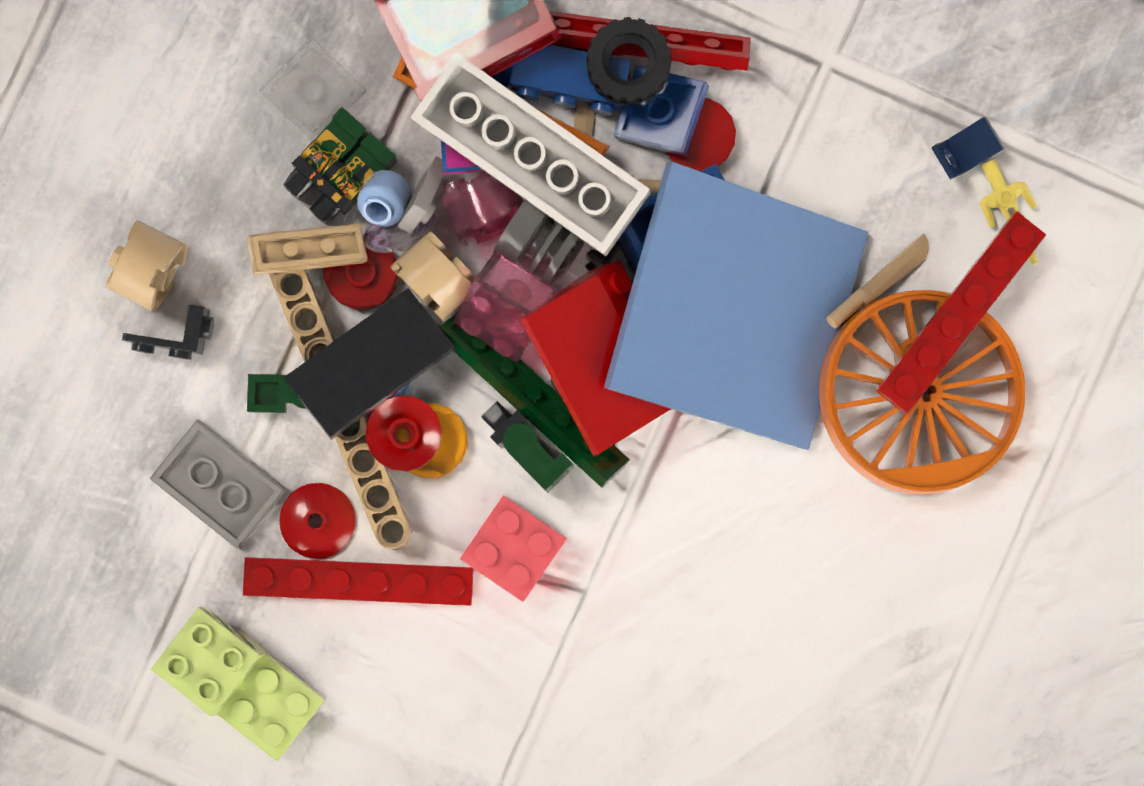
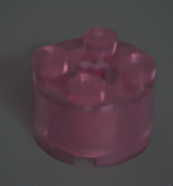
M482 169L479 171L480 176L465 181L464 178L457 179L444 187L446 195L442 199V205L459 243L463 246L469 245L467 242L469 238L475 237L479 244L501 236L524 202L521 196Z

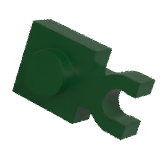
M248 374L247 412L287 413V403L294 404L302 409H306V407L284 379L286 375Z

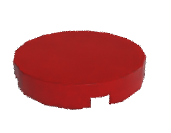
M705 98L686 157L665 152L671 162L699 172L715 164L717 167L722 165L728 159L735 145L736 128L732 116L721 104Z
M363 235L367 254V261L365 263L323 268V279L329 293L340 304L354 310H370L382 305L394 293L399 281V277L390 268L396 261L393 251L381 252L372 249V243L375 241L373 236L367 242L368 235ZM384 242L379 243V248L386 247Z

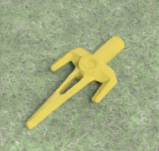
M995 159L981 165L993 190V193L985 196L979 203L989 227L995 226L991 208L998 207L1006 220L1010 217L1009 208H1012L1014 212L1018 211L1020 213L1016 199L1021 194L1031 209L1036 208L1037 205L1025 182L1018 181L1007 186ZM1033 252L1028 259L1034 265L1038 260L1035 252Z

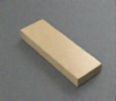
M361 223L253 234L247 237L253 275L362 264L367 261Z

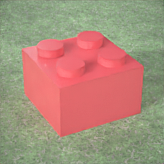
M503 495L460 557V560L521 602H524L567 538Z

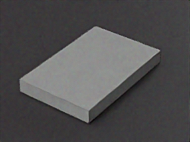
M198 419L149 478L238 550L241 549L287 491Z

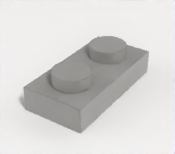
M438 156L433 159L421 176L398 224L399 228L409 234L413 232L419 222L426 224L437 207L432 200H437L448 183V180L443 178L442 159Z

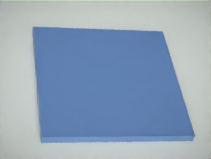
M667 162L604 388L797 448L809 450L820 411L819 379L822 363L830 343L844 324L843 322L838 328H833L826 318L852 295L868 231L683 165Z

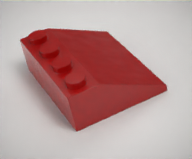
M620 259L586 272L520 319L593 456L600 454L671 410L664 406L604 388L633 285Z

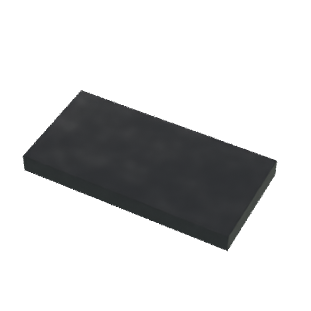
M407 288L287 374L284 379L329 439L332 440L453 352L455 346L411 290Z

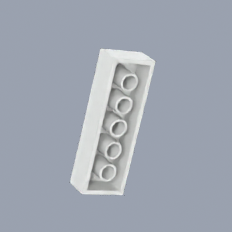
M457 53L452 57L411 116L417 124L604 256L608 255L651 194L650 189Z

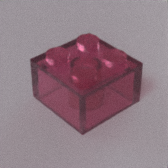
M495 251L474 279L453 323L463 328L466 333L477 337L494 348L499 354L518 363L532 343L520 319L558 293L559 290L500 252Z

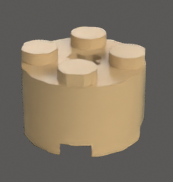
M136 221L129 232V241L126 246H117L109 260V266L114 268V270L111 272L105 288L150 311H153V308L158 310L175 286L172 280L175 276L177 265L184 267L188 254V245L141 221Z
M430 231L426 236L422 235L390 268L444 322L476 290L475 286L479 282L457 257L452 262L450 261L453 258L452 254Z

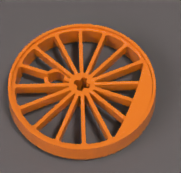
M935 290L904 291L890 294L871 302L853 314L839 329L828 347L821 367L819 379L820 410L825 428L835 448L845 461L863 477L879 486L900 493L914 495L937 494L959 488L980 477L991 469L1006 453L1018 432L1023 417L1025 378L1019 355L1002 326L989 313H986L977 326L988 336L992 343L939 378L936 377L928 387V395H925L923 398L921 397L908 414L902 415L871 463L854 448L852 442L899 410L893 407L849 437L846 436L837 410L887 401L882 396L836 404L834 397L835 376L880 385L883 381L882 378L838 369L837 365L846 343L886 371L890 372L894 367L854 339L853 333L863 322L870 318L893 352L896 364L904 354L907 346L917 337L911 303L936 304V313L950 295L947 292ZM901 304L908 339L897 344L878 315V312L890 306ZM996 348L1005 369L1004 374L942 385V382ZM1007 379L1008 404L1004 406L943 391ZM944 400L1006 413L998 437H995ZM940 408L993 444L988 451L970 455ZM915 411L904 468L879 470V463ZM933 415L961 458L941 462ZM924 416L933 464L913 467L922 417Z

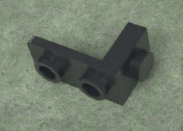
M189 305L183 342L123 333L122 341L132 343V351L154 354V349L157 347L169 349V357L191 360L192 353L203 355L205 339L210 340L213 334L214 317H209L210 310L205 307Z

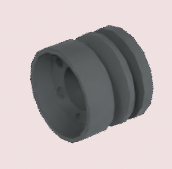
M524 200L499 238L493 253L513 267L517 266L526 256L532 258L526 275L532 279L540 268L544 266L547 269L539 284L548 289L553 282L567 272L583 248L584 241Z

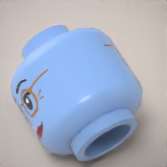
M389 170L376 171L365 181L357 197L358 209L361 215L374 225L384 227L394 225L401 220L411 199V188L408 182L396 172Z

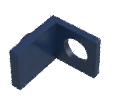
M987 117L979 119L949 139L931 147L950 180L963 175L1005 148Z

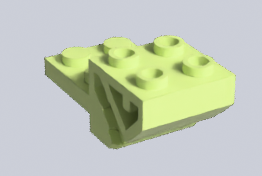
M203 606L196 609L150 669L209 716L213 717L217 714L277 762L326 700L321 694L269 655L268 651L242 631L235 632L224 619Z

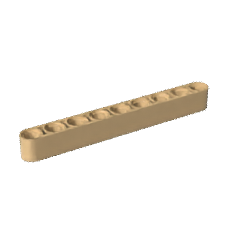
M307 270L271 273L269 277L302 358L306 362L312 357L317 347L328 346L335 341L334 335ZM292 276L301 277L303 282L301 291L296 295H287L284 290L286 280ZM305 311H314L317 315V323L314 328L307 331L301 330L298 324L300 315ZM365 415L359 420L360 430L357 434L347 437L340 433L335 439L376 540L384 548H401L410 540L412 529L388 468L380 464L376 459L374 466L368 472L359 471L355 465L357 454L361 451H369L365 438L366 423L368 421ZM379 485L385 487L389 492L387 504L380 508L372 505L369 499L372 488ZM390 521H397L403 527V537L397 543L389 542L384 537V527Z

